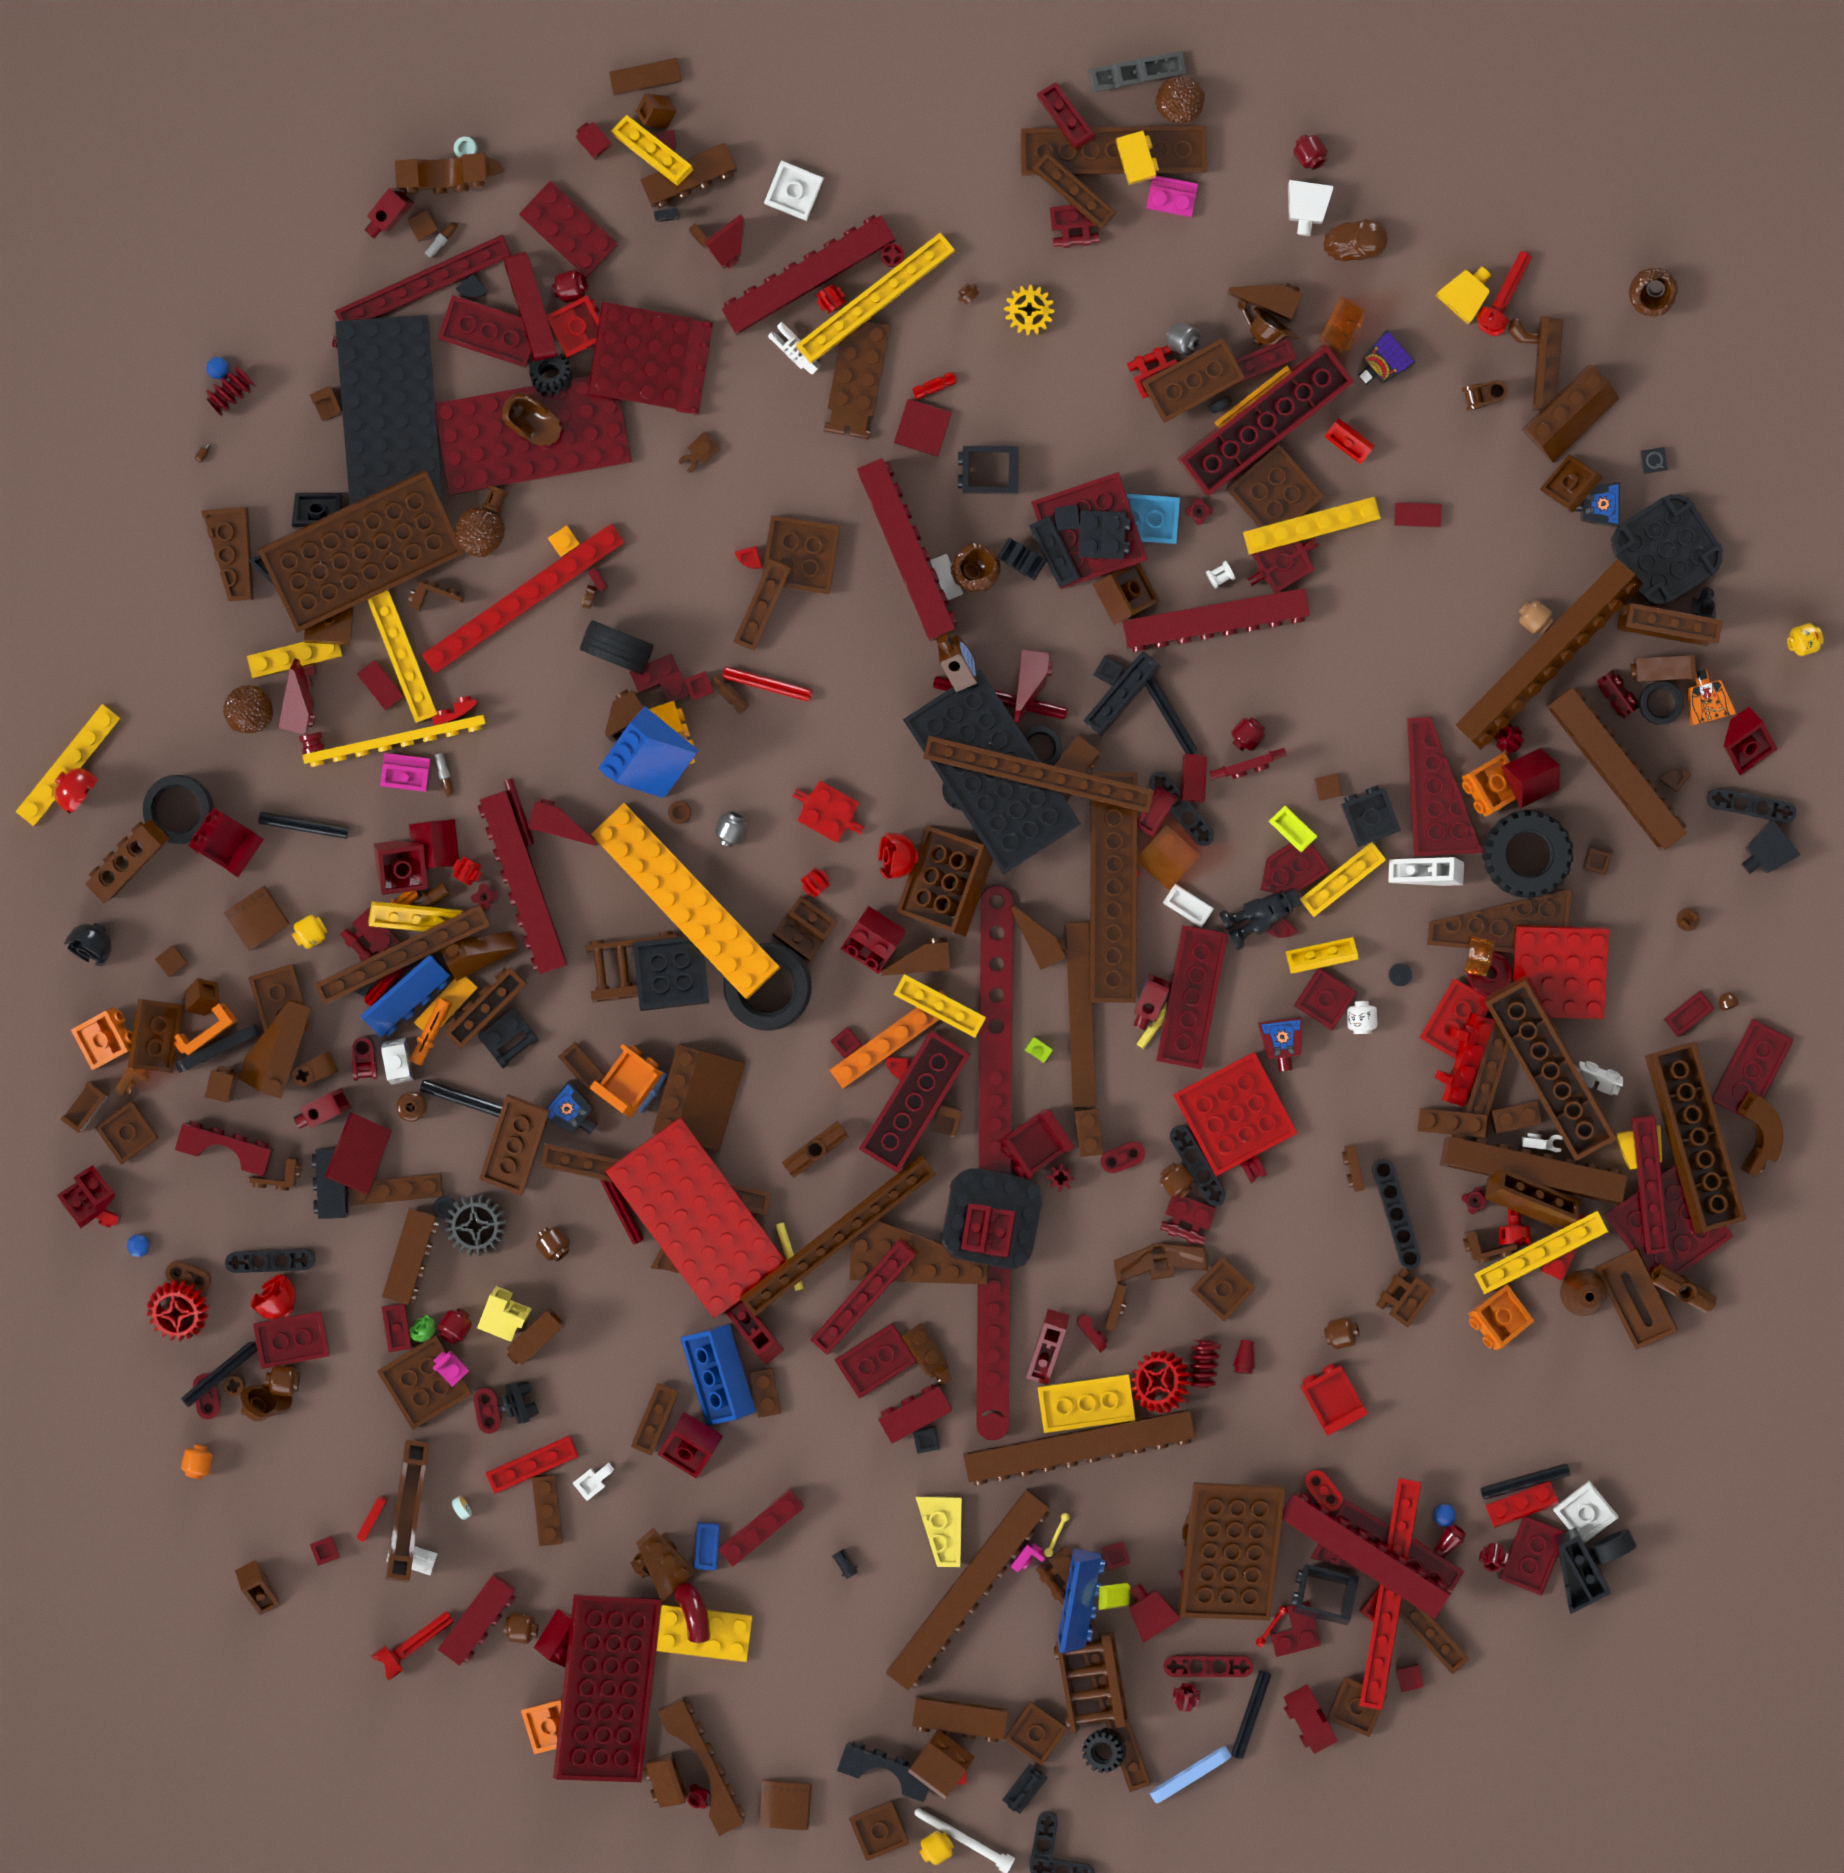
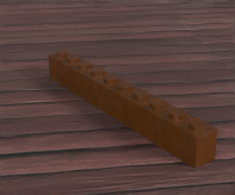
M1617 559L1456 724V727L1480 750L1488 745L1493 737L1501 729L1505 728L1518 712L1523 710L1525 704L1533 696L1537 695L1542 687L1550 679L1554 678L1567 662L1572 660L1574 654L1582 646L1586 645L1599 629L1606 625L1612 615L1618 612L1623 607V604L1639 591V588L1643 585L1641 580Z
M1185 1409L1139 1418L1134 1421L1114 1423L963 1453L969 1483L974 1482V1485L988 1483L987 1479L996 1477L997 1481L1010 1479V1475L1019 1473V1476H1027L1033 1474L1032 1470L1052 1471L1055 1470L1056 1465L1064 1464V1467H1072L1078 1465V1461L1081 1460L1093 1463L1100 1461L1102 1456L1109 1455L1110 1459L1123 1456V1452L1132 1451V1454L1146 1452L1147 1447L1155 1446V1450L1167 1448L1169 1447L1168 1443L1177 1442L1178 1445L1191 1443V1439L1195 1438L1190 1410Z
M1028 1489L1024 1491L887 1669L886 1674L906 1690L918 1686L923 1679L921 1674L925 1668L930 1670L937 1661L935 1655L938 1651L941 1650L943 1652L951 1642L948 1638L953 1632L958 1633L965 1624L963 1621L967 1614L972 1615L978 1608V1599L982 1595L984 1597L988 1595L993 1588L991 1583L995 1577L1001 1578L1007 1570L1005 1564L1009 1559L1014 1560L1021 1552L1019 1546L1024 1540L1028 1542L1036 1532L1033 1530L1038 1522L1042 1524L1048 1517L1049 1512L1047 1510L1049 1505Z

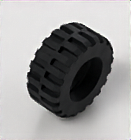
M1536 810L1513 812L1501 818L1490 829L1489 835L1484 842L1483 860H1485V869L1489 873L1492 882L1505 893L1522 898L1541 897L1553 892L1556 887L1564 882L1566 875H1569L1570 865L1574 857L1572 855L1573 844L1572 841L1570 842L1567 830L1561 826L1557 819L1552 818L1551 815ZM1524 832H1531L1541 836L1546 841L1550 852L1546 867L1540 873L1532 876L1518 874L1510 867L1507 861L1506 853L1510 841L1515 836Z

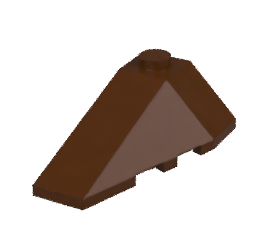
M289 1000L268 1029L260 1036L254 1047L246 1054L238 1078L261 1093L282 1099L311 1007Z

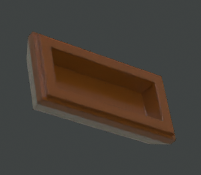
M576 1042L558 1056L588 1091L594 1081L599 1082L605 1077V1074Z

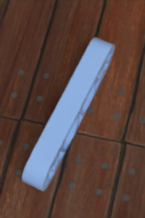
M1226 1746L1215 1750L1154 1788L1149 1793L1155 1803L1165 1800L1231 1758L1230 1752Z

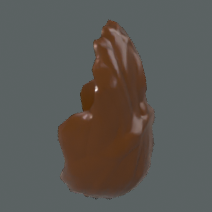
M1364 219L1362 221L1346 222L1331 228L1330 232L1325 235L1324 251H1327L1328 256H1333L1335 260H1364L1380 255L1386 248L1388 237L1386 229L1378 221Z
M516 393L505 401L502 408V418L505 424L515 433L529 440L532 444L539 446L545 444L550 446L552 442L556 443L560 438L562 428L559 425L560 420L532 395Z

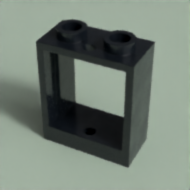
M963 446V452H958V465H963V475H958V489H962V494H1018V447ZM969 453H1009V487H968Z
M1305 1564L1302 1570L1298 1569L1295 1583H1298L1299 1587L1298 1591L1293 1593L1291 1605L1294 1606L1293 1613L1348 1625L1351 1621L1359 1576ZM1308 1576L1346 1585L1340 1614L1302 1606Z

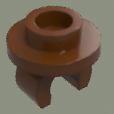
M1684 908L1677 914L1676 922L1682 930L1692 931L1699 925L1700 917L1694 909Z

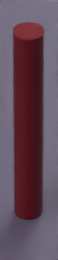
M513 778L507 779L504 783L525 846L532 845L534 841L528 828Z

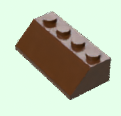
M1587 365L1521 430L1553 463L1619 400V397L1604 376L1593 365Z

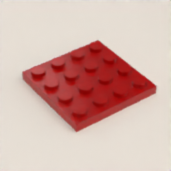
M1516 925L1513 982L1526 975L1550 1018L1604 1019L1609 928Z
M1255 1052L1172 1094L1215 1176L1297 1134Z

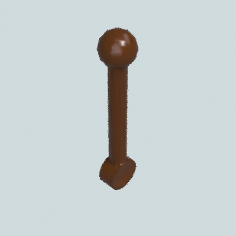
M1241 300L1237 306L1242 310L1250 328L1252 321L1246 310L1247 304ZM1254 337L1253 343L1261 345V342Z

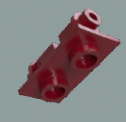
M1611 670L1597 680L1599 683L1598 687L1607 699L1613 694L1616 698L1610 704L1619 716L1621 715L1625 718L1638 708L1636 697L1632 692L1626 690L1623 686L1624 681L1618 673H1614Z

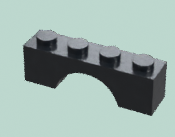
M858 1741L846 1744L837 1769L838 1772L859 1779L861 1775L870 1769H887L898 1778L901 1784L902 1795L924 1803L930 1788L908 1772L912 1766L908 1764L909 1760L896 1756V1759L887 1756V1752L876 1748L874 1751L865 1748V1744Z

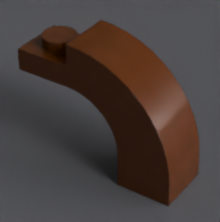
M1748 1092L1737 1112L1749 1119L1754 1125L1756 1142L1740 1169L1751 1176L1757 1177L1765 1169L1767 1160L1775 1163L1778 1160L1783 1146V1127L1775 1109L1760 1096Z

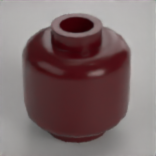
M1305 134L1296 140L1297 145L1293 153L1305 169L1311 168L1315 170L1326 162L1328 150L1318 136H1307Z
M570 270L556 275L555 284H552V290L555 297H559L561 301L568 303L584 297L585 292L588 290V283L583 273H579L577 270Z
M1250 717V719L1242 718L1231 731V735L1235 739L1232 743L1242 752L1245 748L1249 751H1254L1265 738V727L1253 717Z
M459 1308L456 1311H446L438 1324L439 1336L452 1344L462 1342L472 1328V1323L468 1319L469 1314Z

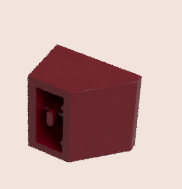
M868 906L840 949L879 974L907 930Z
M557 1609L533 1647L546 1659L563 1667H566L571 1614Z

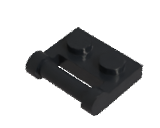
M515 1008L511 1009L478 1036L503 1069L509 1065L508 1062L530 1044H535L539 1041V1038ZM523 1030L526 1037L501 1055L498 1050Z

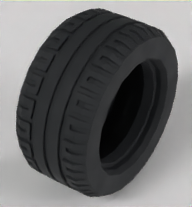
M760 943L759 945L775 962L782 964L790 972L794 988L790 1002L783 1009L776 1012L763 1013L750 1006L743 995L726 977L724 978V996L730 1011L740 1022L757 1030L773 1031L792 1024L802 1015L811 997L812 982L805 962L797 953L780 944Z

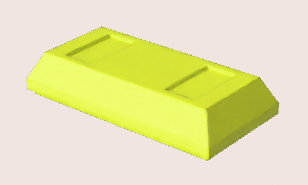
M1286 806L1269 820V823L1300 852L1317 838V835Z
M1120 1583L1100 1586L1099 1610L1129 1605V1584Z

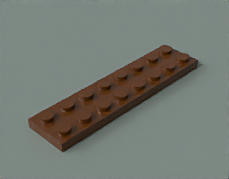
M1206 125L1090 127L1095 134V138L1076 150L1060 128H1021V176H1038L1032 171V168L1046 152L1073 175L1125 174L1116 138L1143 131L1145 136L1149 135L1152 149H1149L1151 158H1156L1159 168L1156 174L1207 172Z

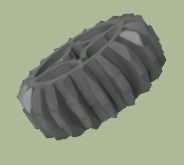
M471 1194L470 1202L465 1197H462V1206L458 1202L453 1204L457 1209L456 1212L452 1209L448 1210V1213L453 1215V1218H445V1222L451 1223V1226L444 1228L445 1231H452L453 1233L447 1236V1239H456L452 1244L453 1248L458 1244L462 1245L459 1250L460 1253H463L465 1248H468V1256H472L473 1250H476L477 1256L480 1257L482 1255L481 1249H484L485 1253L489 1254L490 1249L488 1246L491 1245L492 1248L497 1249L498 1245L494 1242L495 1239L502 1242L504 1238L498 1234L507 1232L505 1228H500V1225L507 1223V1220H499V1217L505 1214L504 1211L496 1213L495 1210L500 1205L497 1203L491 1207L492 1198H488L486 1203H484V1195H480L478 1201H475V1195ZM470 1207L469 1221L457 1224L461 1212ZM477 1207L487 1210L493 1220L482 1219L479 1216ZM474 1218L477 1220V1223L487 1224L483 1225L482 1228L479 1227L477 1233L474 1228L464 1227L470 1225V1223L472 1224ZM494 1227L492 1237L487 1242L481 1243L483 1229ZM458 1231L470 1232L474 1244L465 1241Z

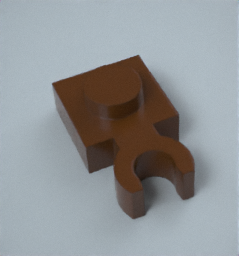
M703 432L687 447L692 453L682 456L679 459V463L682 464L685 460H690L692 465L687 471L691 473L695 470L698 460L704 465L720 448Z

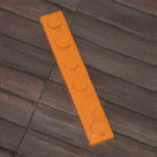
M941 989V990L939 991V993H941V994H943V995L946 996V994H945V993L943 992V990ZM916 1007L831 1068L830 1072L840 1086L845 1088L937 1022L939 1018Z

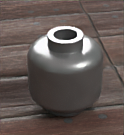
M1180 322L1169 328L1166 334V341L1172 351L1189 356L1199 349L1201 335L1197 328Z
M728 811V814L720 816L715 829V835L720 839L722 845L732 847L733 844L743 842L748 829L745 816L734 811Z

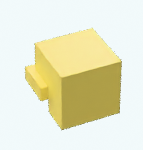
M496 1286L489 1296L477 1328L512 1342L519 1328H522L528 1319L532 1308L511 1300L513 1292Z

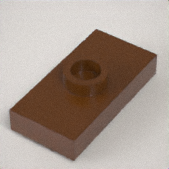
M1117 1284L1106 1319L1105 1327L1111 1331L1115 1329L1118 1316H1123L1126 1303L1123 1302L1127 1286L1124 1284Z

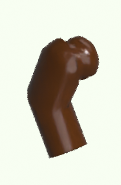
M1514 318L1510 320L1508 330L1515 341L1518 343L1538 344V332H1527L1522 326L1520 319Z

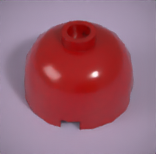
M74 768L67 773L62 771L54 781L57 784L54 790V798L57 804L68 814L73 813L87 797V793L90 790L89 787L93 789L98 778L82 768Z
M885 833L887 837H882L879 844L878 861L883 860L884 867L880 868V873L885 879L902 878L908 875L913 870L915 863L918 862V850L915 849L910 838L903 834Z
M277 1274L261 1286L264 1289L260 1295L255 1293L250 1302V1306L266 1319L272 1320L282 1316L287 1317L294 1310L296 1290L292 1282L284 1274L283 1276Z

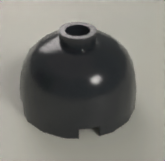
M98 923L78 925L70 932L64 942V945L69 944L67 949L86 962H89V959L95 960L96 966H104L112 951L110 937L105 933L106 929Z

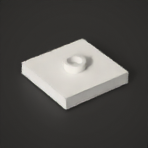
M781 160L764 204L807 221L824 177Z
M1590 1481L1553 1507V1511L1569 1530L1575 1527L1578 1528L1585 1542L1618 1519L1616 1512Z

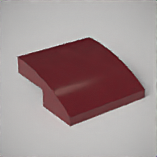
M93 1165L73 1177L76 1183L57 1195L61 1204L80 1229L95 1219L115 1197L114 1192Z
M968 1203L961 1249L1009 1258L1016 1212Z

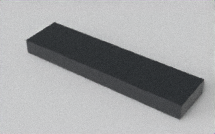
M1142 651L1083 721L1102 737L1162 666L1146 652Z

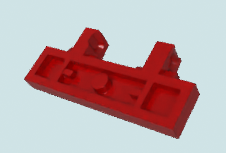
M1472 1013L1465 1030L1452 1027L1450 1036L1462 1040L1451 1073L1437 1070L1434 1079L1445 1083L1444 1088L1446 1089L1442 1100L1465 1107L1495 1024L1494 1019Z

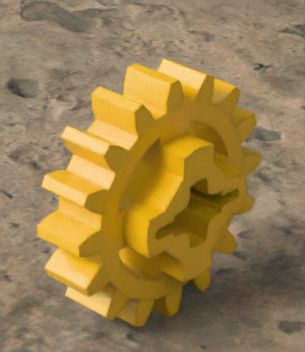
M1029 285L1028 290L1020 286V293L1013 290L1012 295L1014 298H1007L1006 300L1010 306L1004 307V311L1010 312V314L1005 319L1013 321L1010 328L1017 326L1018 334L1022 330H1026V335L1029 336L1030 331L1034 330V333L1037 335L1039 334L1038 328L1041 327L1046 330L1045 322H1052L1048 314H1054V310L1049 309V306L1053 304V300H1046L1049 295L1048 293L1040 294L1041 287L1033 291L1032 285ZM1026 296V300L1021 305H1015L1019 298ZM1034 296L1039 298L1044 306H1039L1034 301ZM1027 305H1032V309L1036 310V312H1032L1031 316H1027V312L1023 311V309L1027 308ZM1014 314L1020 315L1024 319V324L1020 323ZM1037 316H1044L1039 323L1033 325V320Z

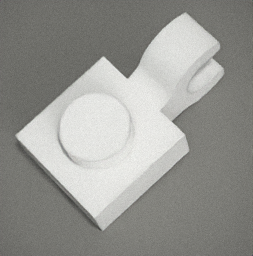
M1528 1133L1527 1137L1521 1136L1520 1146L1561 1152V1148L1553 1146V1141L1555 1139L1562 1140V1136L1554 1134L1545 1140L1541 1139V1134Z
M607 1463L596 1473L590 1468L576 1479L573 1484L588 1501L606 1486L602 1480L611 1474L614 1468L610 1463Z

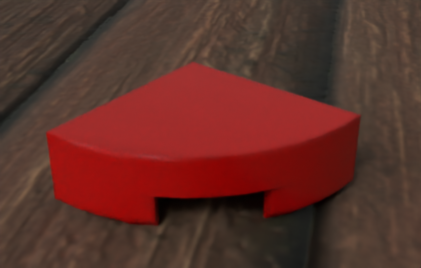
M757 546L734 552L739 562L751 569H762Z
M886 1057V1065L891 1074L901 1080L908 1068L909 1058Z

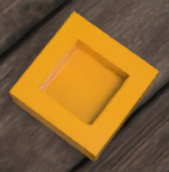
M567 525L548 538L561 558L580 545Z

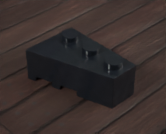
M1575 1527L1557 1536L1556 1540L1567 1605L1570 1614L1611 1594V1591L1578 1528Z

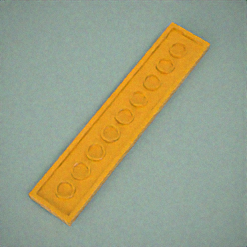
M625 803L591 834L745 999H748L780 968Z

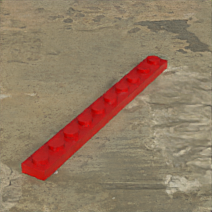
M612 524L608 525L422 654L423 658L436 674L625 542Z
M1398 1478L1387 1547L1391 1549L1389 1553L1395 1557L1401 1555L1409 1560L1422 1486L1420 1481ZM1380 1584L1359 1704V1706L1383 1710L1402 1603L1401 1596Z

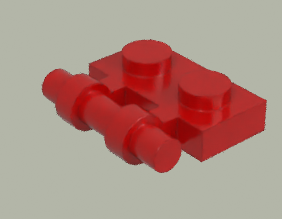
M1168 345L1162 348L1156 347L1153 349V352L1142 357L1141 355L1136 356L1133 361L1126 363L1130 372L1139 369L1141 373L1134 377L1133 380L1142 399L1149 397L1142 382L1177 363L1176 359L1166 362L1165 356L1172 353ZM1157 360L1160 366L1148 371L1145 365Z

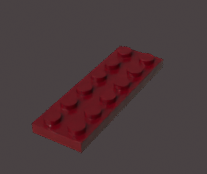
M1182 925L1156 1061L1202 1070L1228 938L1227 933Z

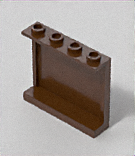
M1630 603L1620 609L1616 630L1708 647V642L1719 643L1723 620Z

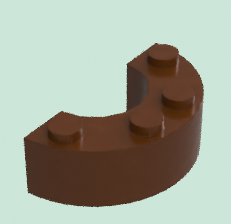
M486 153L463 154L461 157L450 159H407L395 161L396 188L404 190V194H417L418 190H433V194H446L447 189H455V192H469V187L484 188L488 182Z

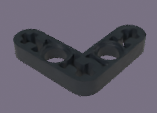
M1051 1811L1041 1812L1036 1823L1030 1859V1872L1037 1873V1869L1033 1868V1866L1038 1865L1039 1861H1041L1045 1867H1050V1863H1054L1052 1873H1056V1869L1060 1865H1066L1069 1868V1873H1073V1866L1077 1867L1076 1872L1083 1873L1084 1869H1088L1089 1873H1095L1094 1868L1089 1864L1052 1858L1058 1819ZM1046 1816H1050L1051 1821H1054V1824H1050L1048 1828V1833L1053 1832L1052 1836L1046 1833L1038 1834L1039 1830L1044 1832V1823L1041 1820H1045ZM1042 1838L1050 1841V1847L1046 1851H1042L1037 1847V1842ZM1042 1869L1041 1873H1049V1870Z

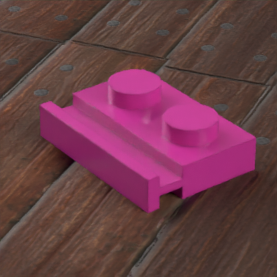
M1156 176L1151 181L1146 209L1191 218L1198 184Z
M384 753L380 786L427 792L431 759Z

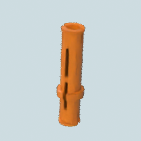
M440 997L438 998V1002L421 1036H418L416 1039L418 1043L409 1058L413 1063L420 1066L423 1065L429 1049L434 1046L433 1041L452 1005L451 1002Z

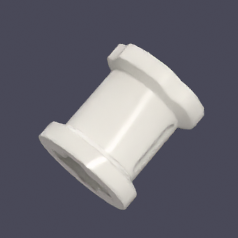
M1224 561L1222 566L1213 571H1206V575L1215 590L1218 589V585L1227 580L1236 579L1227 561Z

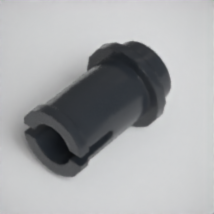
M845 1549L832 1556L843 1573L842 1577L845 1576L848 1579L858 1573L856 1569L858 1566H854Z

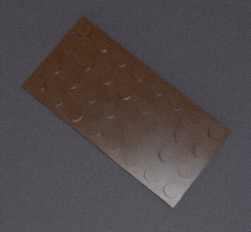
M426 470L257 549L297 633L464 554Z

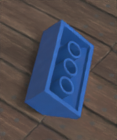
M434 954L429 955L360 1017L380 1037L385 1034L389 1037L398 1029L396 1024L400 1020L404 1019L407 1021L416 1013L413 1009L418 1004L424 1006L433 998L431 993L438 988L441 991L450 983L448 978L451 974Z
M730 1324L680 1337L706 1425L737 1420L755 1413L753 1399Z

